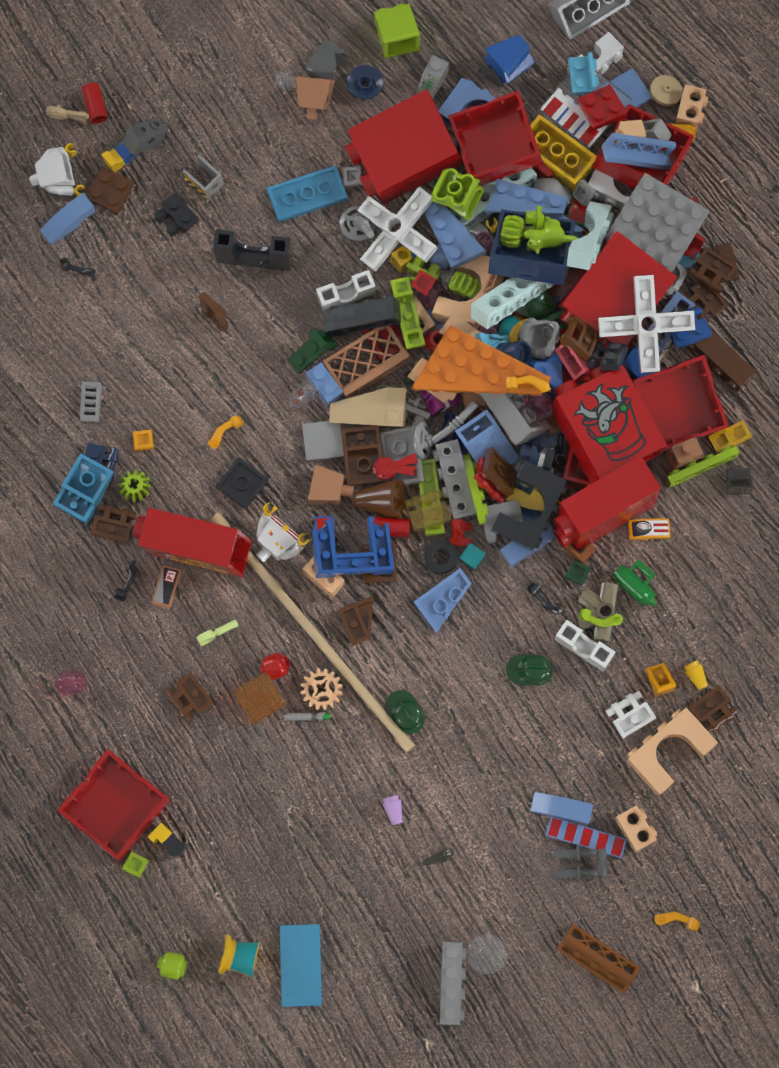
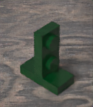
M313 329L309 333L311 338L296 350L287 361L298 374H301L327 350L333 351L338 347L331 336L322 330Z

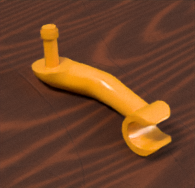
M532 375L518 378L508 377L506 379V387L510 388V390H516L518 385L525 383L532 384L541 392L551 390L547 381Z
M233 416L229 421L219 426L210 441H208V445L212 449L218 448L222 435L227 429L232 426L237 429L244 424L241 417Z
M679 912L662 913L655 916V923L659 926L674 920L687 923V928L693 931H697L700 926L698 920Z

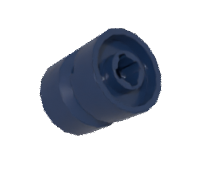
M525 341L503 342L496 348L526 365L531 360V348Z

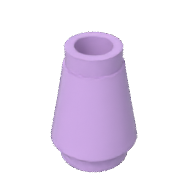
M398 795L383 798L384 804L382 805L391 821V825L402 823V805Z

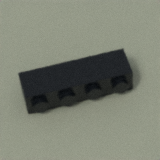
M385 295L381 299H366L362 303L352 302L343 307H330V309L323 311L324 332L331 337L399 324L401 323L400 302L391 295Z

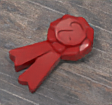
M414 453L395 462L389 457H380L374 463V474L380 480H390L396 473L415 476L414 471L417 467L408 465L419 462L416 459L417 455Z

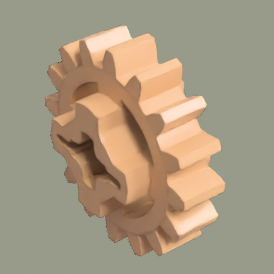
M317 668L316 674L310 671L311 677H304L306 683H301V687L305 690L301 691V695H306L303 701H310V708L315 705L316 711L320 707H323L324 711H326L328 705L334 708V701L340 702L337 696H342L343 693L338 691V689L343 688L342 684H337L340 678H334L335 673L333 671L328 674L326 668L324 672H320V669ZM324 677L323 680H319V681H316V680H315V679H317V678ZM331 683L335 686L334 693L329 689ZM309 686L314 689L312 697L309 695ZM323 686H325L326 692L324 693L322 691L319 693L318 687L322 688ZM325 698L328 699V700L325 701V702H319L320 699H325Z

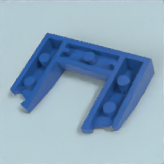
M368 517L370 552L346 554L335 553L331 519L325 520L326 526L318 531L316 527H313V553L316 578H330L336 575L372 573V575L391 574L394 571V562L388 523L381 527L373 524L374 517Z

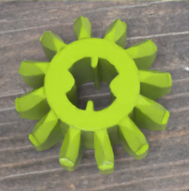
M515 215L506 216L501 231L500 240L502 245L509 248H517L521 245L525 225L523 218Z
M455 272L450 279L448 287L457 295L471 300L479 293L481 283L468 274Z
M134 470L133 475L127 471L128 477L121 476L123 482L118 484L119 488H121L120 494L125 495V500L127 501L132 497L133 503L136 502L138 497L140 501H143L142 495L149 496L147 490L151 489V485L148 484L150 482L149 477H145L144 472L138 475L137 470ZM134 483H136V485H137V487H138L137 489H134V488H133L132 485H133Z

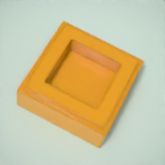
M152 429L133 432L135 452L154 449Z

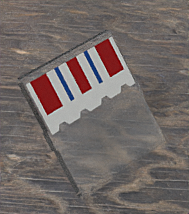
M595 71V76H598L599 86L595 90L611 84L620 101L626 107L632 99ZM568 75L564 81L557 85L555 91L540 107L537 114L543 116L590 150L604 132L611 128L613 123L595 131L593 130L577 103V98L586 94L572 95L570 75Z

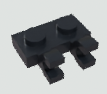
M176 193L161 203L163 209H159L154 213L156 216L155 220L159 224L169 216L175 221L166 226L168 229L167 233L171 237L181 229L187 232L199 222V218Z

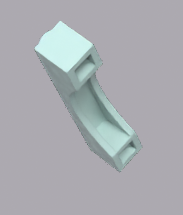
M589 202L586 209L584 226L590 233L572 241L569 247L567 266L590 270L592 263H596L600 247L602 248L610 224L613 222L614 213L611 212L612 205Z

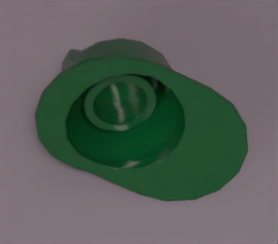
M544 291L538 297L533 298L524 306L518 308L517 311L524 316L540 320L551 315L556 306L554 305L553 297Z
M517 655L508 662L506 673L510 681L515 684L539 686L544 685L551 679L553 668L550 661L544 656Z
M405 690L392 692L386 700L388 715L404 733L414 734L418 732L425 723V714L411 693Z

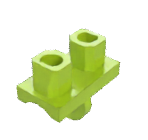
M536 206L535 211H526L525 223L533 224V227L524 226V232L528 229L541 230L545 228L544 222L550 219V217L546 216L544 219L542 206Z
M418 256L411 263L408 262L406 266L408 268L407 271L414 274L410 277L411 281H414L420 269L439 280L440 266L432 263L428 271L422 269L425 262Z

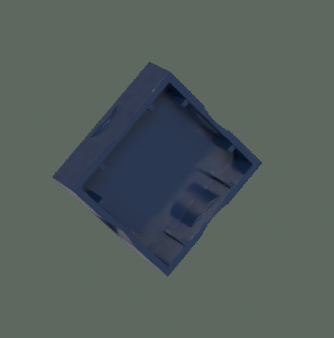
M501 209L497 233L490 253L488 274L564 285L568 267V252L572 242L564 243L557 248H542L539 254H536L533 250H527L526 247L529 239L522 238L521 245L517 248L506 247L502 245L500 240L504 219L508 215H515L523 218L525 223V213ZM550 217V219L560 222L565 235L574 236L575 220ZM525 223L524 226H531V227H533V224H526V223Z

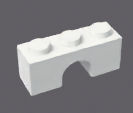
M610 32L595 43L594 51L599 55V58L596 60L597 67L594 69L595 76L599 73H605L610 64L613 62L617 63L623 56L624 47Z
M367 270L351 276V280L343 285L335 286L334 283L316 289L321 308L324 311L333 306L342 307L348 303L376 294V286L370 271Z
M566 620L556 634L555 641L604 672L614 657L615 651L600 641L597 643L583 634V630Z

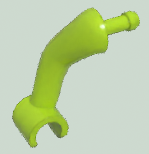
M582 609L579 613L580 620L590 622L599 627L620 625L623 621V617L618 613L605 619L592 616V611L589 609Z

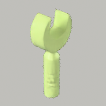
M233 620L216 628L214 632L208 630L196 638L199 644L204 646L216 638L215 636H220L238 627V623L236 620Z

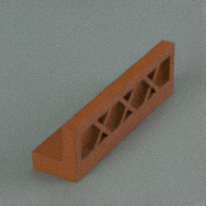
M572 924L556 949L623 994L628 990L640 970L639 966L574 924ZM574 932L575 934L580 936L581 940H577L576 938L571 936V933ZM589 945H594L598 951H594ZM606 956L612 957L615 962L609 961ZM623 967H627L630 970H632V975L626 972Z

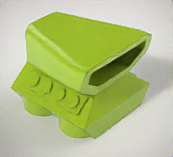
M453 168L445 169L432 192L431 201L445 205L457 215L469 221L483 194V188L478 185L480 180L474 178L473 175L458 173Z

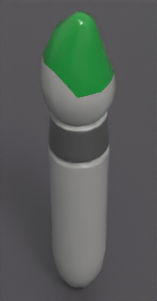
M327 712L287 713L283 718L289 721H323L331 718V715Z

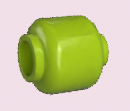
M167 951L163 957H159L157 968L160 969L162 977L178 980L181 976L184 977L188 961H185V957L182 954Z

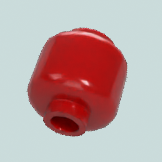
M279 652L264 657L262 659V666H260L262 675L264 677L267 676L272 681L286 676L288 669H290L288 658L285 654L282 655Z

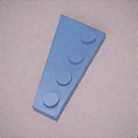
M497 179L486 206L485 214L500 213L501 209L526 213V211H535L536 206H542V214L544 216L563 217L568 197Z
M436 202L431 203L424 214L452 270L486 254L485 249L444 205Z

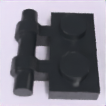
M597 342L591 357L587 360V367L594 368V366H600L601 370L620 371L628 351L627 344L615 342L608 343L607 347H603L601 342Z

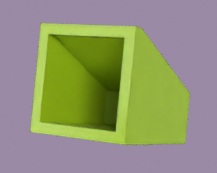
M398 4L395 7L388 9L380 8L374 12V21L385 59L420 51V33L410 4Z

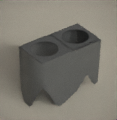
M324 39L306 64V73L313 78H333L336 66H346V63L336 53L345 57L349 56L344 54V50Z

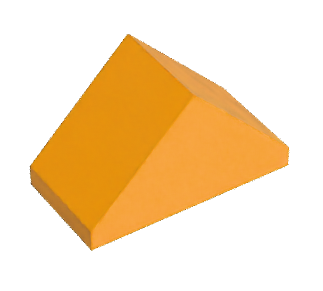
M664 663L645 668L655 697L675 690L676 683Z

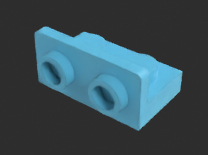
M589 52L584 57L568 58L572 95L588 94L595 91L596 87L599 86L598 76H595L594 69H596L597 64L592 52Z

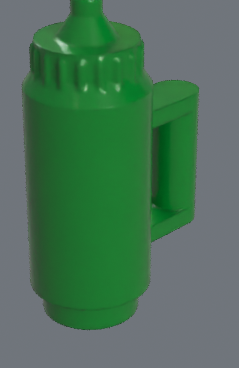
M640 559L630 568L622 564L612 574L615 578L614 580L638 603H642L644 606L650 604L655 607L657 605L654 600L656 594L647 585L656 574ZM635 567L648 577L645 582L633 572Z

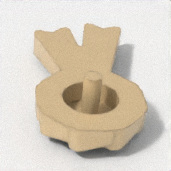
M57 105V107L47 106L46 109L47 115L55 119L62 120L69 117L84 124L89 119V115L86 112L65 110L60 108L61 105Z

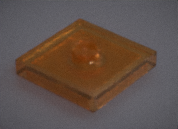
M267 672L233 691L252 725L286 706Z

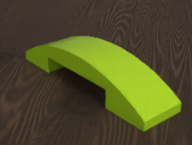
M409 277L391 280L393 296L400 302V326L406 349L425 346V341L417 315Z

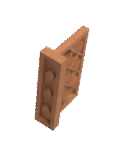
M390 326L373 329L323 360L324 365L342 389L346 399L356 396L411 362L409 354L403 348ZM386 328L389 332L388 340L379 339V332ZM365 340L374 341L372 350L362 348ZM376 342L387 344L385 353L374 351ZM390 344L396 345L400 349V352L395 355L387 354ZM349 350L358 351L356 360L346 358ZM360 352L371 353L369 363L358 361ZM374 354L384 356L381 364H371ZM335 359L342 361L340 370L332 369L329 363ZM345 361L355 363L353 373L342 371ZM357 364L368 366L366 373L363 375L356 374ZM341 374L352 376L350 383L343 386L340 382Z

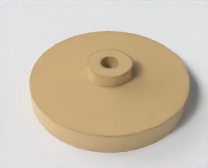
M668 75L656 77L650 85L651 97L655 102L663 106L677 104L683 94L681 84L675 78Z

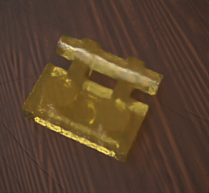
M442 490L430 491L428 494L419 497L416 495L405 501L406 508L413 506L415 508L414 511L408 512L414 532L451 521L446 502H437V499L443 497ZM429 501L432 504L431 506H427L424 508H421L420 504Z

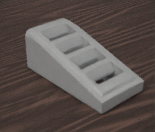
M82 382L80 422L99 423L103 387L100 382ZM87 397H96V400L87 399ZM86 404L96 405V407H86ZM85 412H95V415H85Z

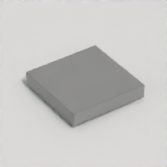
M323 421L302 424L306 462L344 458L340 423Z

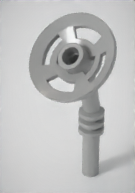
M360 206L348 208L340 218L341 232L345 237L353 241H363L372 238L376 230V225L369 223V220L366 217L363 218L362 214L348 215L350 212L358 210ZM344 221H347V226L351 230L350 233L346 230ZM357 231H363L365 233L362 235H356Z
M472 401L459 416H455V419L449 422V426L434 436L431 434L426 422H419L414 431V447L417 456L421 460H426L430 456L432 446L457 430L458 427L460 428V424H464L463 421L478 405ZM422 450H427V454H424Z

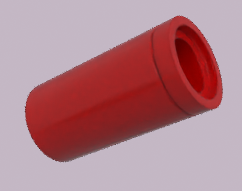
M95 82L85 84L81 89L90 122L92 124L103 123L108 119L100 86Z
M372 516L374 517L373 524L384 527L385 523H388L390 537L409 538L410 519Z

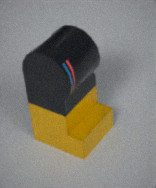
M162 823L148 836L154 844L160 841L166 847L168 854L173 858H180L185 853L183 843Z

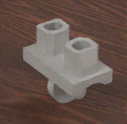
M419 396L416 401L409 399L408 404H406L405 422L408 416L414 417L412 426H416L419 422L429 423L431 419L430 413L425 412L427 406L421 403L422 398Z

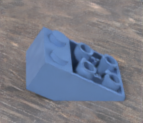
M487 409L455 431L477 464L479 459L485 457L486 450L490 447H493L510 465L520 459Z

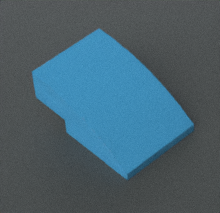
M80 453L62 483V489L54 500L53 505L88 525L106 492L114 471Z

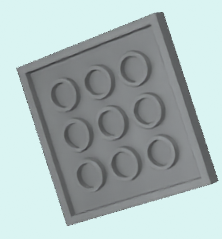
M645 173L608 231L606 239L610 233L618 231L670 272H673L710 211Z

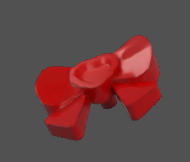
M462 519L452 520L451 526L453 530L449 542L454 546H468L472 540L463 537L464 531H471L473 527L469 522L466 523Z

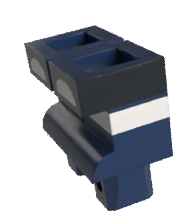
M538 440L534 444L527 442L522 445L520 457L528 458L529 462L536 466L551 469L559 445L551 444L549 448L541 447Z

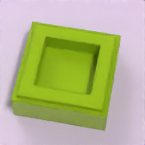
M131 851L122 870L141 878L149 860Z

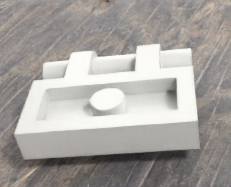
M639 691L634 694H628L626 699L619 703H613L611 708L605 711L608 717L614 714L618 716V719L612 723L622 739L656 720V716L647 702L641 705L638 704L637 700L642 698ZM631 705L633 710L624 714L622 709Z

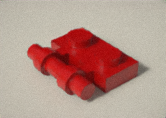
M482 457L478 460L477 473L473 478L481 489L484 488L489 493V497L492 500H496L500 504L504 501L502 496L504 493L500 492L496 485L484 476L482 471L485 457Z

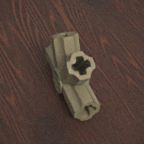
M609 582L602 583L600 597L587 588L580 596L578 602L592 611L591 615L599 619L610 617L615 614L618 585ZM605 608L611 610V614L606 617L601 615V611ZM579 614L576 615L581 630L584 631L595 626L593 640L604 643L610 642L612 626L599 627L590 622L580 620Z

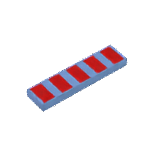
M552 816L550 817L545 835L590 850L595 849L597 852L603 848L606 850L607 855L622 859L627 839Z

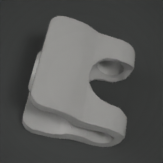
M518 501L495 503L487 506L489 514L485 515L487 523L483 524L487 543L496 542V534L491 532V529L500 512L523 522Z

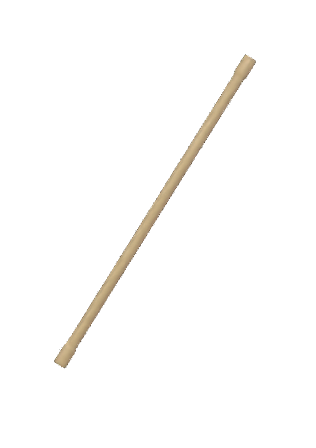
M220 513L215 514L211 518V521L215 524L230 527L229 523ZM250 551L247 559L248 564L380 719L406 753L412 750L415 744L396 725Z

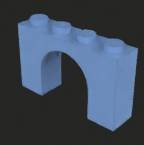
M461 78L439 109V113L444 123L452 128L448 115L473 106L484 105L495 99V97L486 89L478 88L471 80Z

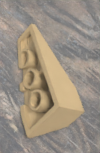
M387 387L330 403L329 423L403 427L405 426L407 388Z

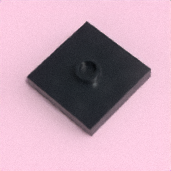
M238 457L215 487L243 509L247 510L269 482V479Z

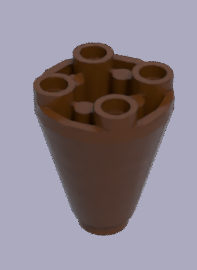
M392 480L353 492V507L392 518L402 517V510L407 508L406 498H403L405 490L404 481Z

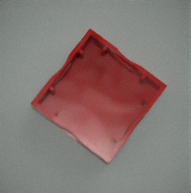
M519 90L495 98L484 105L473 106L448 115L467 174H471L474 178L479 179V186L543 164Z
M628 104L625 108L628 112L627 117L618 120L613 133L616 132L621 121H648L656 118ZM664 123L672 134L668 141L675 142L676 148L669 155L672 165L669 170L606 162L602 148L597 154L593 168L634 189L645 173L668 186L687 155L694 135L671 124Z
M699 355L660 369V371L632 379L635 388L667 444L663 451L691 438L706 436L729 427L722 404L715 393L713 378L705 355Z
M107 749L89 771L82 784L74 789L57 811L121 862L171 800Z

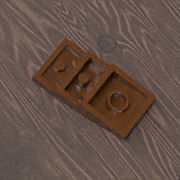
M340 423L347 485L384 482L385 480H380L374 474L373 469L374 463L382 457L379 425Z

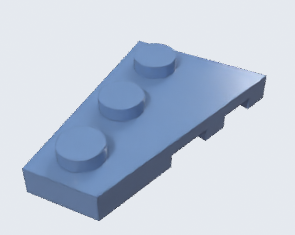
M459 568L413 603L434 632L437 633L472 583L461 568Z

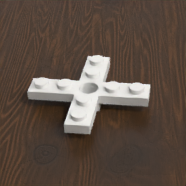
M418 187L397 214L391 213L368 196L357 211L383 231L360 260L376 272L400 243L427 263L438 248L412 227L433 202L431 201L432 196ZM401 224L398 231L391 232L394 225Z
M654 275L634 276L636 315L598 318L599 337L637 334L640 373L660 371L657 333L695 330L694 311L656 313ZM645 317H650L653 320V328L650 331H645L641 326L642 319Z

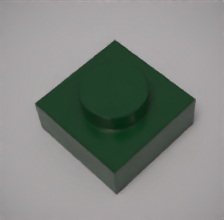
M573 560L565 578L582 586L591 568Z

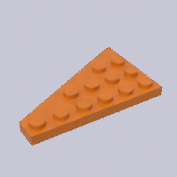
M450 325L412 388L415 391L475 392L477 394L484 392L488 394L512 393L541 396L543 392L528 383L518 385L516 390H510V388L506 387V379L508 377L518 378L532 375L549 383L551 377Z

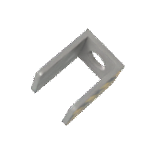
M198 155L199 166L214 179L204 187L185 169L182 173L184 180L208 200L224 184L223 177L202 156Z

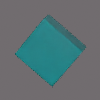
M470 543L459 557V560L475 570L486 553Z

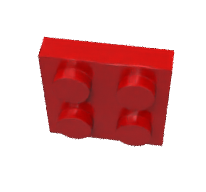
M611 84L577 98L578 105L594 131L627 117L628 112Z

